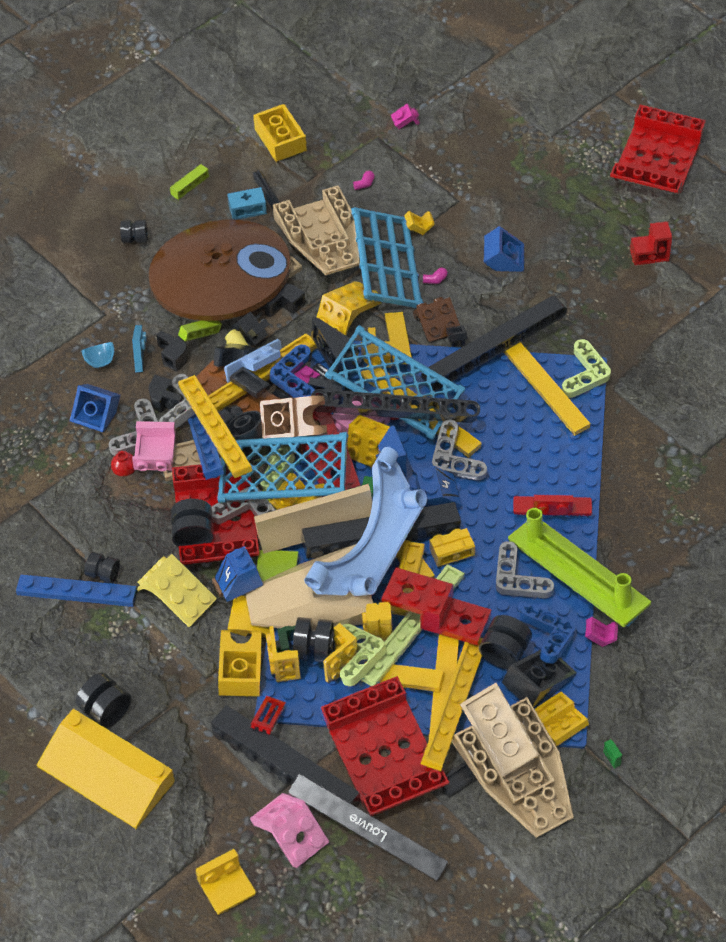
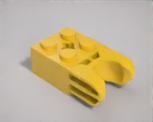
M221 630L218 678L219 696H260L262 631H252L250 640L240 644L232 640L230 630Z

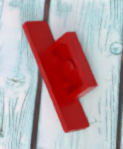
M573 495L514 496L513 513L526 515L529 509L538 508L542 511V515L591 516L592 499L589 497H573Z

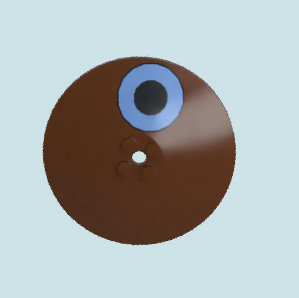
M234 219L211 221L188 228L168 240L158 250L151 262L149 283L158 303L175 315L199 321L226 320L248 314L271 301L282 290L289 278L291 259L284 240L276 232L264 225Z

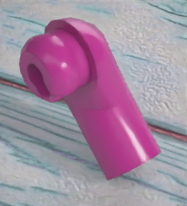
M366 171L362 180L353 182L354 189L359 190L370 187L374 180V173Z
M439 268L433 275H423V283L440 284L447 277V270Z

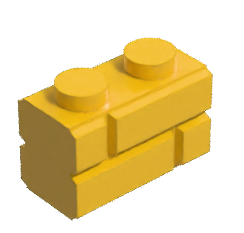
M467 528L462 530L455 529L446 535L439 534L429 540V549L437 567L475 556V544Z
M389 602L379 603V605L376 603L367 604L366 612H362L363 630L386 641L392 633V617Z

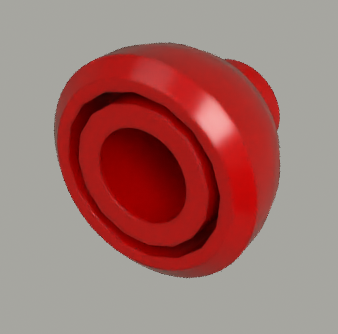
M119 451L112 458V471L119 476L132 474L135 471L132 460L133 455L126 451Z

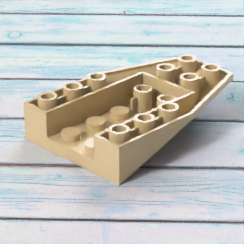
M339 185L322 190L323 200L293 208L290 200L273 205L274 220L289 242L325 275L359 265L354 217H352L351 208Z
M357 544L301 563L262 581L263 586L245 593L251 625L273 626V628L295 626L298 617L312 618L313 630H316L319 619L333 620L334 627L339 623L341 625L351 624L353 626L363 624L362 612H366L367 604L373 603L371 595L354 596L350 591L344 596L318 595L304 582L315 561L332 562L349 553Z
M525 698L511 705V708L540 756L506 777H502L473 725L455 734L451 742L485 791L537 838L571 820L573 813L560 753L529 699Z

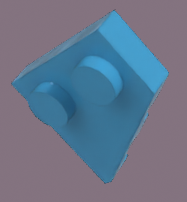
M135 325L132 339L135 372H143V355L147 334L146 331L143 332L142 325Z

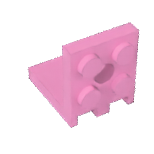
M284 793L250 818L254 826L273 834L294 868L300 866L329 843L305 801ZM303 831L304 839L298 843L296 836L299 832Z

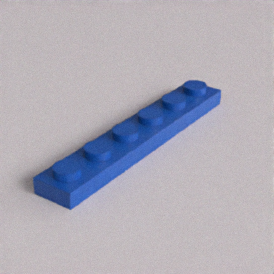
M194 414L188 419L204 476L206 480L216 478L224 474L217 448L197 415Z
M20 574L16 593L20 596L133 607L137 587Z

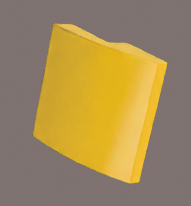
M241 595L233 599L227 630L245 637L248 633L252 634V631H262L261 637L266 638V634H270L269 627L251 625L246 596Z
M559 692L534 709L555 746H558L589 725L588 719L575 708L574 702L563 692Z

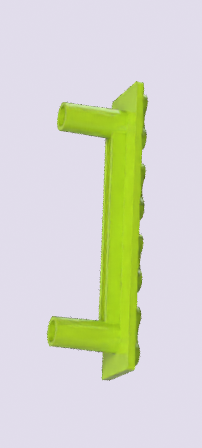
M538 508L529 509L526 513V523L508 536V541L515 543L525 554L622 627L628 625L651 605L649 599L631 587V577L628 574L620 573L616 576L543 522L542 511Z

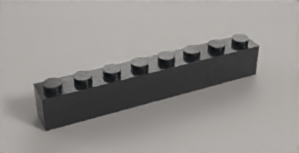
M455 502L423 507L405 540L416 541L423 538H433L436 535H446L455 529H460L461 519ZM370 517L303 528L301 531V541L306 559L318 558L357 544L367 527Z
M228 705L212 720V733L217 739H223L233 750L241 751L250 761L259 763L266 772H272L277 775L283 783L293 785L300 774L355 807L360 803V792L272 734H267L266 730L261 732L258 731L259 727L251 728L252 721Z

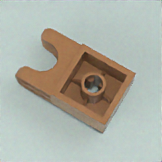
M325 396L260 401L262 438L327 434V426L318 425L313 420V411L316 407L325 404Z

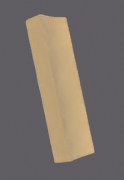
M366 484L255 516L258 539L263 554L302 543L301 531L303 528L370 517L372 510L371 490L369 485Z

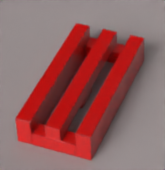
M266 695L252 720L251 728L259 727L258 731L267 730L266 733L270 735L285 708L286 702ZM269 703H271L272 705L269 708L265 718L262 722H260L259 720L263 715L266 707ZM276 706H279L270 724L268 725L267 722L269 721L273 711L275 710Z

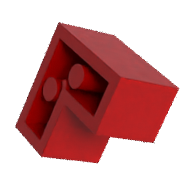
M668 221L650 223L649 236L631 238L630 252L634 266L669 261L672 234Z

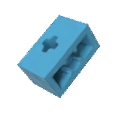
M261 187L227 194L232 219L239 220L267 214L266 201Z

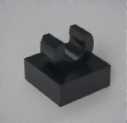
M464 325L446 328V335L452 347H455V341L459 340L462 346L465 345V339H468Z

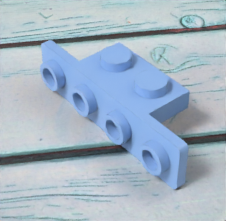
M276 339L224 367L226 382L229 383L230 376L242 367L247 370L256 371L281 357L280 349H282L281 340Z

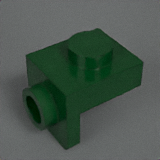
M284 626L277 629L278 640L275 641L277 653L290 650L288 641L294 640L295 626Z

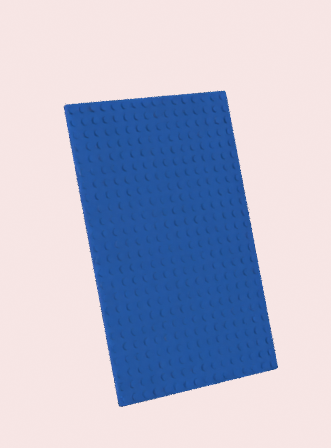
M354 341L353 344H360L362 341ZM409 344L411 357L426 367L460 349V347ZM358 347V356H361V347ZM318 348L313 350L310 368L312 369L316 363H320L329 370V366ZM503 352L453 381V383L465 387V392L462 393L458 400H472L480 405V413L475 422H457V424L482 443V447L469 458L456 448H454L453 456L479 460L487 466V475L482 480L454 476L462 507L457 508L461 519L460 529H468L470 537L475 544V556L448 564L464 573V578L453 590V598L492 610L482 638L487 633L493 618L497 615H508L522 621L519 615L524 604L536 605L574 622L576 626L574 636L560 658L572 667L577 674L550 698L559 692H563L574 702L575 708L588 719L592 641L585 637L586 620L593 617L594 605L518 547L515 575L551 579L554 583L553 595L548 598L503 595L496 590V576L500 545L508 541V536L526 523V515L513 513L514 496L573 495V497L591 498V516L542 515L543 522L596 560L606 383L578 396L569 398L590 422V428L574 436ZM529 352L561 390L562 383L566 379L586 371V368L575 355ZM602 357V359L607 364V359L605 357ZM358 359V366L360 368L368 365L363 359ZM595 359L587 360L591 364L597 362ZM399 365L400 372H410V365ZM395 366L386 368L387 373L390 375L398 374ZM356 372L349 374L347 378L353 383L360 380ZM422 372L415 374L417 382H424L421 378ZM411 375L402 377L405 385L414 383ZM584 378L581 380L583 383L591 382V380L588 378ZM364 383L363 389L371 393L376 390L370 383ZM428 385L418 386L421 394L430 393ZM410 387V388H409L410 390H412L414 393L417 394V391H416V388H415V387ZM443 387L434 392L443 391ZM454 391L447 393L448 399H453L457 393ZM443 394L434 396L435 398H445ZM452 408L450 413H456V410ZM472 409L466 410L471 415L475 414ZM400 419L390 420L387 426H395L406 453V480L410 486L409 489L411 491L418 490L416 486V469L433 466L432 459L439 435L436 434L435 438L431 440L426 437V434ZM448 442L440 445V448L443 450H448L451 447ZM297 454L295 462L300 458ZM352 460L360 486H362L364 476L373 477L372 467ZM440 460L438 466H442L444 460ZM301 461L295 468L299 472H303L308 465L305 461ZM457 463L454 468L457 471H461L465 468V465ZM468 465V472H470L471 465ZM478 467V469L475 470L476 474H479L481 468ZM313 469L305 474L308 480H312L315 477ZM334 469L330 471L331 477L337 474ZM303 478L300 479L305 486L308 484ZM432 538L410 541L425 544L423 559L435 574L436 579L446 565L437 567L429 549V540ZM302 543L281 549V551H298V565L315 559H306ZM510 549L506 550V558H510ZM396 556L378 585L376 592L371 595L373 603L377 605L382 603V596L395 568H399L400 562ZM503 565L501 567L504 571L512 569L510 565ZM503 582L504 587H507V582ZM528 583L519 585L524 590L530 588ZM391 614L392 632L405 616ZM463 619L461 623L466 625L471 623V621ZM543 620L545 623H552L550 620ZM523 622L531 630L532 639L524 651L522 659L541 650L550 633ZM363 624L355 625V627L363 630ZM274 628L275 641L278 640L277 629L279 628ZM422 629L395 665L435 670L439 634ZM359 639L357 643H363L366 639ZM558 639L553 640L556 643H563L561 640ZM266 640L260 678V696L257 697L255 715L267 695L286 702L285 708L277 721L278 724L328 728L321 710L322 706L371 686L361 682V680L356 685L346 686L343 684L341 676L337 680L327 683L325 681L324 663L315 662L314 650H311L308 661L299 660L301 679L276 682L275 674L271 675ZM459 640L457 663L465 644L461 640ZM288 641L289 649L293 651V641ZM482 656L466 700L492 684L497 683L510 706L521 701L501 683L508 669L499 668L489 663ZM363 659L358 664H364L368 660ZM403 687L406 692L407 703L423 736H429L433 691ZM269 703L266 707L263 715L259 720L260 722H262L265 718L269 708L272 705L271 703ZM276 706L267 723L271 722L279 706ZM462 710L454 735L472 726L464 710ZM587 726L556 747L585 748Z

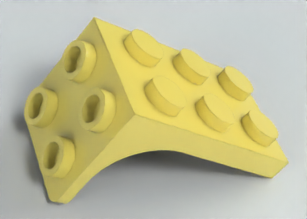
M173 554L168 558L163 556L137 582L140 585L136 589L138 592L146 589L155 594L188 627L217 599Z

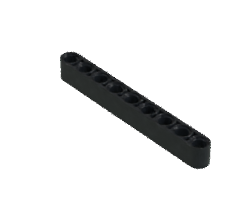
M551 296L428 368L453 382L560 320L566 315L567 308L556 296ZM422 373L421 378L424 382L427 381V375ZM436 381L431 384L433 391H437L443 385Z
M317 389L311 394V396H325V404L314 409L316 412L434 421L452 419L455 422L462 423L475 422L480 413V405L472 400ZM339 399L342 401V404L337 405L333 400ZM359 401L362 405L355 406L352 402ZM377 402L380 404V407H373L371 403ZM395 403L400 408L393 409L390 405ZM416 405L418 410H412L409 406ZM433 406L437 411L432 412L428 407ZM454 408L456 413H450L447 409ZM472 409L475 414L471 415L466 410Z

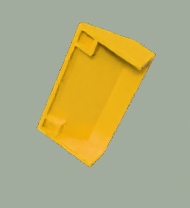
M72 709L60 723L37 763V767L135 829L139 827L175 782L171 768L75 709Z

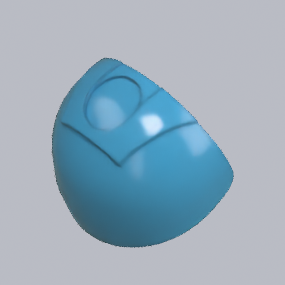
M112 342L82 349L81 352L84 360L89 365L93 366V368H100L111 363L114 355V346Z

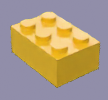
M285 104L253 115L255 131L276 162L307 151L306 136Z

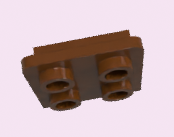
M450 297L434 299L433 303L430 304L426 302L416 305L417 308L412 312L414 318L419 317L428 342L447 337L446 328L460 326Z

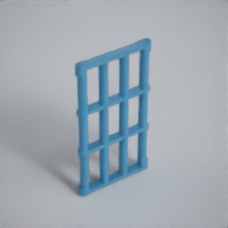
M356 207L352 208L351 212L352 217H354L356 230L355 240L358 244L360 258L359 267L362 271L364 299L417 308L416 305L423 303V299H421L419 274L416 270L414 247L412 246L410 229L406 225L405 217ZM361 216L370 218L372 238L363 236ZM377 219L386 221L389 241L380 240ZM393 222L402 224L405 245L396 243ZM365 244L374 246L377 265L367 263ZM381 247L390 249L393 268L384 266ZM398 251L407 253L409 271L400 269ZM369 271L378 272L381 294L372 293ZM385 274L394 275L398 297L388 295ZM402 277L411 279L414 300L405 299Z

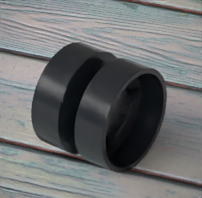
M258 411L244 412L233 418L227 425L235 440L262 439L261 413ZM262 446L259 453L265 456L272 449L270 446ZM243 447L242 452L245 457H248L253 450L251 447ZM254 455L249 461L257 460L260 457Z
M192 498L181 500L173 505L171 508L172 541L177 547L212 543L214 539L212 507L209 503L201 499Z
M497 615L493 618L487 633L479 645V652L489 663L499 668L509 669L512 664L522 659L524 651L532 639V632L527 625L514 617Z
M298 617L294 631L293 651H298L299 660L308 661L311 650H314L315 662H323L334 651V621L319 619L316 630H313L312 618Z
M101 672L95 674L84 683L76 696L75 703L94 722L104 728H109L126 714L131 705L132 697L124 688L117 685L109 675Z

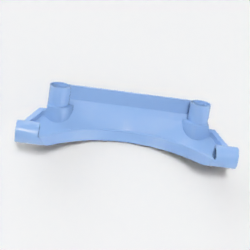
M384 447L373 464L372 510L367 527L357 545L338 560L332 562L315 561L306 575L304 582L316 594L344 596L349 591L354 596L374 594L420 512L426 505L427 496L423 490L411 491L409 489L410 486L396 462L398 453L394 449Z

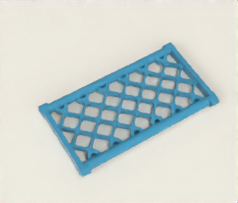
M360 325L356 328L331 368L325 373L326 378L335 380L353 392L370 393L363 389L364 383L373 382L376 388L371 393L378 394L388 391L391 395H394L393 390L402 389L404 395L408 396L406 388L415 387L418 394L416 396L435 398V395L443 394L445 399H448L447 393L454 391L457 394L453 399H459L462 393L465 392V387L462 385H457L365 331V328ZM358 335L363 338L362 343L353 344ZM371 344L378 346V353L369 354L366 346ZM363 347L366 355L356 356L354 348ZM350 349L353 357L343 358ZM387 353L393 355L395 362L385 363L383 355ZM379 356L382 364L372 365L370 357ZM367 359L369 366L360 368L357 360ZM354 361L356 369L347 370L344 362ZM404 362L410 365V372H400L399 365ZM341 363L343 371L339 373L334 372L338 364ZM395 366L398 374L389 375L386 367ZM383 368L385 376L376 377L373 369ZM370 370L372 378L363 379L360 372ZM422 372L427 375V381L417 382L415 374ZM348 373H358L360 380L355 383L347 379ZM411 375L414 383L405 385L402 377ZM399 378L401 386L392 387L389 379ZM386 380L389 388L379 389L377 381ZM437 381L443 385V391L434 392L431 384ZM428 385L430 393L421 394L418 386ZM373 402V404L380 407L379 403ZM395 403L390 405L393 409H397ZM409 406L412 410H418V408H411V406ZM433 406L428 407L429 409L433 408L437 411V409ZM399 418L426 434V437L431 440L435 438L438 429L444 422L438 421L432 430L429 428V422L434 420L417 421L415 419Z
M348 433L236 440L241 450H243V447H251L253 450L246 457L248 461L254 455H258L262 460L256 466L250 464L252 471L242 475V478L236 484H232L229 478L233 475L230 472L226 476V463L221 457L224 474L220 475L217 500L218 503H226L227 501L328 496L345 491ZM337 442H342L341 452L335 449ZM318 443H327L329 446L323 453L315 450ZM300 444H308L309 450L303 455L296 451ZM281 445H289L291 449L284 456L277 452ZM262 446H270L272 451L263 457L259 453ZM330 451H334L338 456L333 461L329 462L324 458ZM311 452H315L319 457L314 462L310 463L305 459ZM292 453H296L300 458L293 464L289 463L286 459ZM273 454H277L281 459L274 465L270 464L267 460ZM339 459H341V470L334 467V464ZM320 460H324L328 464L322 471H318L314 467ZM301 461H305L309 465L303 472H299L295 468ZM282 462H286L290 466L284 473H280L276 469ZM263 463H267L271 467L265 474H261L258 471V468ZM333 468L337 474L331 479H327L324 473L328 469ZM314 469L318 473L317 476L312 480H308L305 474L309 470ZM273 471L277 472L280 476L274 482H270L267 476ZM290 471H296L299 475L293 481H289L285 477ZM257 472L261 477L255 483H251L248 477ZM340 476V487H335L333 482ZM320 477L327 481L324 488H315L314 482ZM301 478L308 482L305 489H296L294 486ZM282 479L289 483L285 490H277L275 487ZM263 480L270 484L266 491H258L256 488ZM244 481L251 485L247 492H239L237 489ZM226 482L232 486L228 493H224Z

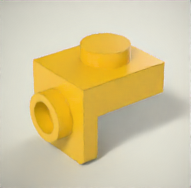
M410 211L404 215L407 227L411 231H416L422 235L435 224L429 211L422 217Z

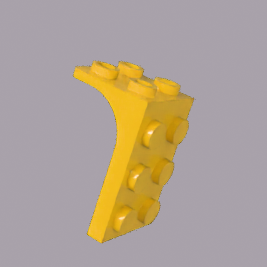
M352 282L323 294L317 318L342 334L347 335L351 323L358 314L382 304V302L364 299L363 284Z

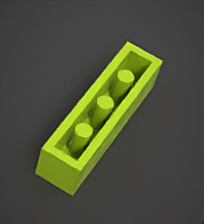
M200 164L170 187L171 195L178 200L209 177L208 169Z
M202 320L182 325L178 335L184 341H189L219 333L222 323L220 321Z

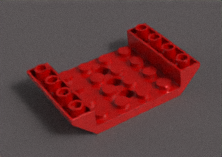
M639 105L630 137L619 163H615L610 177L681 194L700 146L706 120Z
M201 464L172 467L176 503L192 498L204 500L211 507L218 503L220 475L206 480ZM226 465V476H227L231 471L229 470V468H228L227 465ZM232 476L229 478V481L232 484H236L242 477L234 478ZM244 481L237 489L240 492L251 485ZM227 482L225 483L224 493H228L232 487ZM233 502L230 506L238 508L241 506V503ZM248 509L237 515L241 518L238 521L230 519L221 524L212 523L214 534L212 543L179 546L180 562L184 565L224 560L227 554L244 546L250 557L259 556L254 513L251 509Z
M398 676L321 707L330 736L355 790L360 792L362 806L370 816L379 814L449 784L443 769L439 771L421 764L428 744L407 703L406 692ZM401 741H407L410 743V746L402 749L398 744ZM381 749H388L391 753L387 757H382L379 752ZM362 757H369L371 762L367 765L361 764L360 759Z

